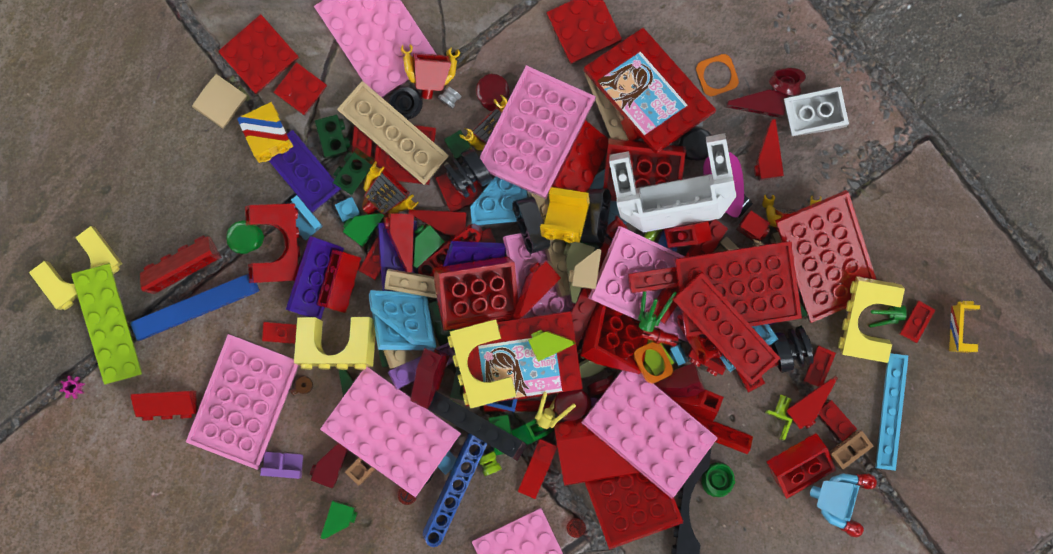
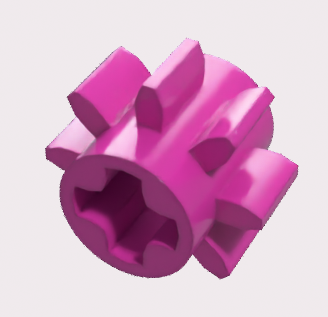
M68 376V381H61L63 389L60 392L66 393L65 398H69L72 395L74 399H78L77 394L85 393L82 390V386L85 383H80V377L78 376L74 380L72 376ZM72 384H75L76 388L70 390L69 387H71Z

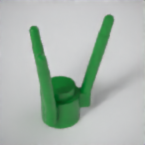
M644 291L638 317L640 320L639 328L647 332H653L655 326H659L660 320L673 302L672 298L677 295V292L672 294L656 318L654 311L658 300L654 299L650 311L645 312L647 292Z
M901 305V307L891 306L888 307V310H871V314H888V318L891 319L869 324V327L872 328L891 323L898 324L899 320H905V305Z

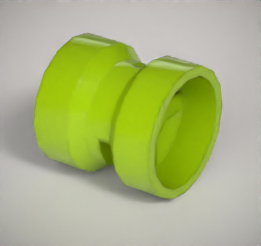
M494 451L482 456L479 464L483 467L484 477L502 469L500 463L496 461Z

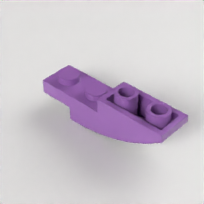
M449 342L436 348L450 355L446 366L454 363L453 355H456L454 347L450 348ZM421 356L388 372L396 390L414 383Z

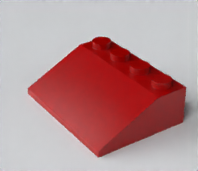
M609 138L603 188L610 190L611 201H617L609 163V157L612 154L629 151L636 188L682 180L686 153L685 147L668 145L655 154L646 142Z
M203 235L195 239V243L191 246L184 245L177 249L178 253L162 257L160 259L161 262L154 265V263L145 266L143 268L144 271L140 273L141 290L156 294L222 258L212 238Z
M510 257L433 268L435 290L443 330L473 326L495 319L497 322L515 319L513 315L518 303L515 262Z
M597 302L587 325L581 356L598 365L640 374L641 371L634 359V352L638 348L647 345L648 339L638 337V332H643L639 328L640 321ZM645 352L642 356V362H644Z
M583 419L555 424L556 442L564 486L641 473L582 424Z

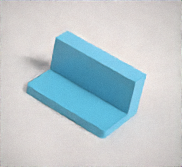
M296 195L291 199L292 202L290 204H295V208L298 210L296 227L299 228V234L302 238L307 240L309 236H312L323 226Z

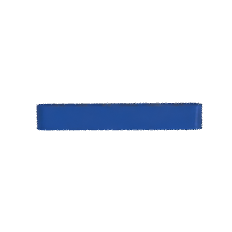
M246 274L131 322L130 325L136 340L140 341L255 294L260 289L257 283H249V274Z
M470 433L466 437L423 530V538L431 547H437L443 541L487 446V443ZM474 444L478 446L475 452H469L470 446ZM464 462H469V467L466 470H461V465ZM461 480L460 486L453 487L454 481ZM449 497H452L453 502L449 505H445V500ZM445 515V519L442 522L436 521L438 516ZM431 533H437L435 539H428V536Z

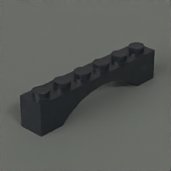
M435 391L428 410L514 460H519L527 446L525 442Z
M711 448L678 491L677 498L680 499V507L678 506L683 523L674 526L673 537H676V543L672 545L671 554H700L701 545L691 527L689 506L697 481L709 468Z

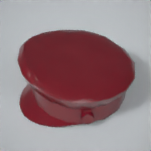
M797 68L779 69L774 72L773 76L769 79V83L776 91L789 96L800 95V84L806 79V75Z
M488 74L477 83L476 95L485 109L493 111L498 107L494 103V99L498 103H501L503 100L500 95L507 99L509 86L502 76Z
M616 372L604 380L589 385L587 387L589 397H601L615 380Z
M581 389L559 392L554 401V408L559 416L568 407L575 404L576 407L562 419L567 421L578 420L590 410L591 398Z

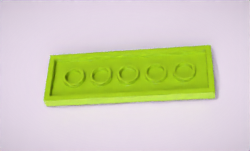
M110 263L72 273V279L104 385L141 375V366Z

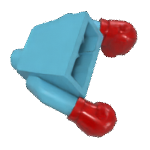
M843 473L831 477L829 481H824L822 488L813 486L810 496L818 499L817 507L821 509V514L830 524L839 527L849 536L857 538L863 534L864 527L859 522L851 520L859 487L869 490L873 489L877 485V480L875 476L869 473L855 475Z

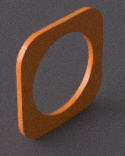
M726 54L701 61L696 67L702 89L707 96H716L733 90L738 86L739 79L732 59ZM722 62L729 67L731 80L724 88L715 89L705 82L704 70L710 63Z
M651 342L635 350L634 359L648 383L654 384L672 374L673 367L660 344ZM646 350H655L662 356L665 368L661 375L654 376L644 368L642 356Z

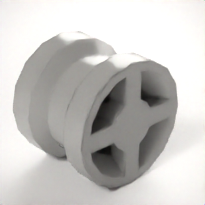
M446 85L444 93L440 94L438 99L453 109L455 102L460 100L462 96Z

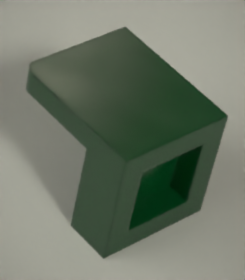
M461 130L444 139L456 160H459V157H461V152L470 147L468 141L460 138V134L464 136Z

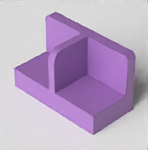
M265 452L264 465L261 468L260 476L302 478L303 455Z

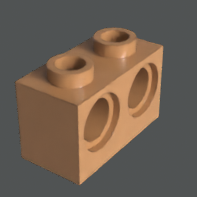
M857 430L829 451L837 467L843 470L874 446L863 431Z
M358 458L345 473L359 486L376 469Z

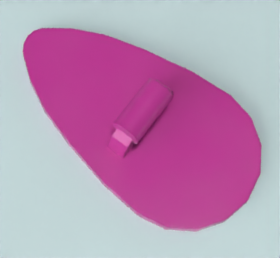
M729 152L736 198L725 213L736 218L740 215L743 208L744 182L741 164L738 158ZM709 156L704 162L703 175L712 174Z

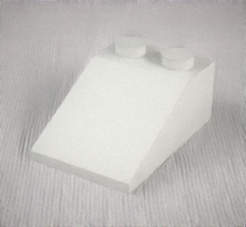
M841 87L784 98L792 136L825 132L849 125Z

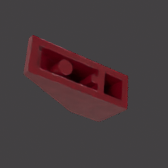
M772 88V90L769 89L729 100L725 108L782 118L786 108L784 98H787L788 95Z
M434 347L424 348L416 370L411 402L426 409L429 408L450 355Z
M694 363L673 370L670 376L654 383L669 397H690L705 391L700 373Z
M338 443L317 462V465L313 464L309 474L312 476L311 481L333 489L347 456L348 449Z

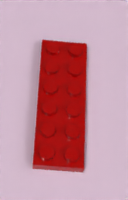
M702 272L672 298L751 385L781 359Z

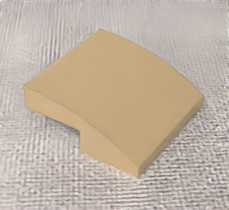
M215 74L192 107L221 128H224L235 116L237 109L247 99V95Z

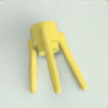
M544 392L535 416L536 423L545 429L549 427L554 428L555 424L575 408L576 405L572 404L555 418L553 411L555 398L550 407L543 410L547 392Z

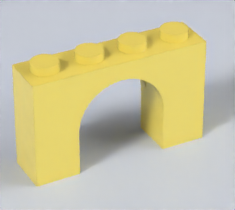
M90 226L75 237L90 258V268L110 263L113 274L120 270L119 266L122 265V262L95 227ZM43 261L29 272L56 309L67 310L74 304L73 301L78 298L75 285L65 282L50 262Z
M856 276L855 282L852 281L850 288L852 298L848 300L846 306L848 316L847 319L844 318L842 324L844 334L843 337L839 338L838 348H840L842 355L888 363L892 343L888 339L863 334L858 328V318L861 312L872 304L901 307L905 291L903 285Z
M297 317L294 363L301 366V369L311 370L312 366H318L319 369L329 370L330 367H336V369L347 370L348 367L366 370V367H373L375 327L372 318L351 317L350 338L347 346L336 355H327L321 344L323 321L316 317Z
M496 319L450 332L451 336H447L450 348L454 347L456 355H453L455 367L459 366L461 374H458L460 386L464 385L466 393L463 394L465 405H469L471 409L517 396L512 377L492 382H483L476 379L468 368V357L473 348L486 342L501 339Z

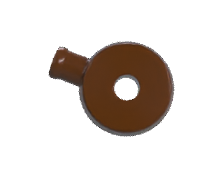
M307 376L299 377L295 382V388L290 392L293 396L298 392L300 394H308L313 389V382Z

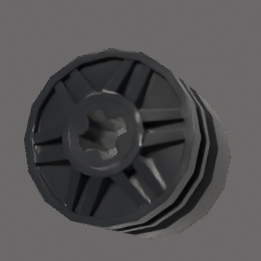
M471 146L460 153L463 160L461 164L455 158H452L455 168H452L448 162L443 164L449 180L465 198L470 196L466 187L469 186L473 193L476 192L473 184L475 181L482 187L493 181L486 166Z
M802 325L796 327V333L793 328L788 329L789 338H786L782 331L775 333L778 340L773 342L771 346L773 351L781 358L778 360L779 365L777 366L781 373L794 370V360H796L800 367L804 366V360L807 365L814 363L812 344Z

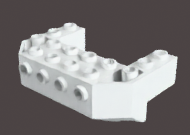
M725 133L706 137L712 174L636 188L629 151L610 155L609 163L620 218L642 232L720 219L736 198Z

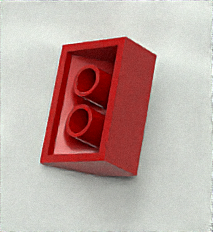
M196 391L131 394L135 416L142 417V421L154 420L153 416H161V420L173 419V415H180V419L192 418V414H197Z
M817 433L766 461L771 474L786 499L836 471L828 448Z

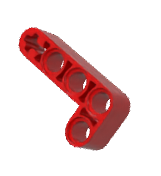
M477 224L468 225L429 256L419 266L418 273L434 277L433 268L443 267L445 261L441 260L438 254L443 253L447 255L451 241L479 242L482 236L481 227ZM470 232H475L476 236H471L467 241L466 238L469 236ZM423 265H430L432 271H426Z

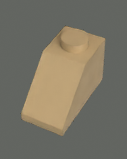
M600 249L595 250L575 265L573 270L569 271L568 281L572 282L571 286L596 289L601 255Z

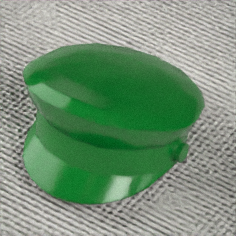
M245 220L238 221L232 224L227 231V245L236 253L247 254L258 249L263 244L264 234L259 227L255 225L246 226Z
M721 462L710 464L709 468L702 474V487L708 495L713 497L726 496L732 491L735 484L733 470Z

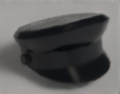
M404 86L393 91L389 104L409 120L420 113L423 99L416 89Z
M695 127L683 135L678 146L685 147V159L700 161L708 158L706 137L712 135L707 130Z

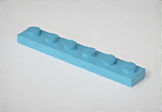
M890 353L886 366L875 468L896 471L908 355Z

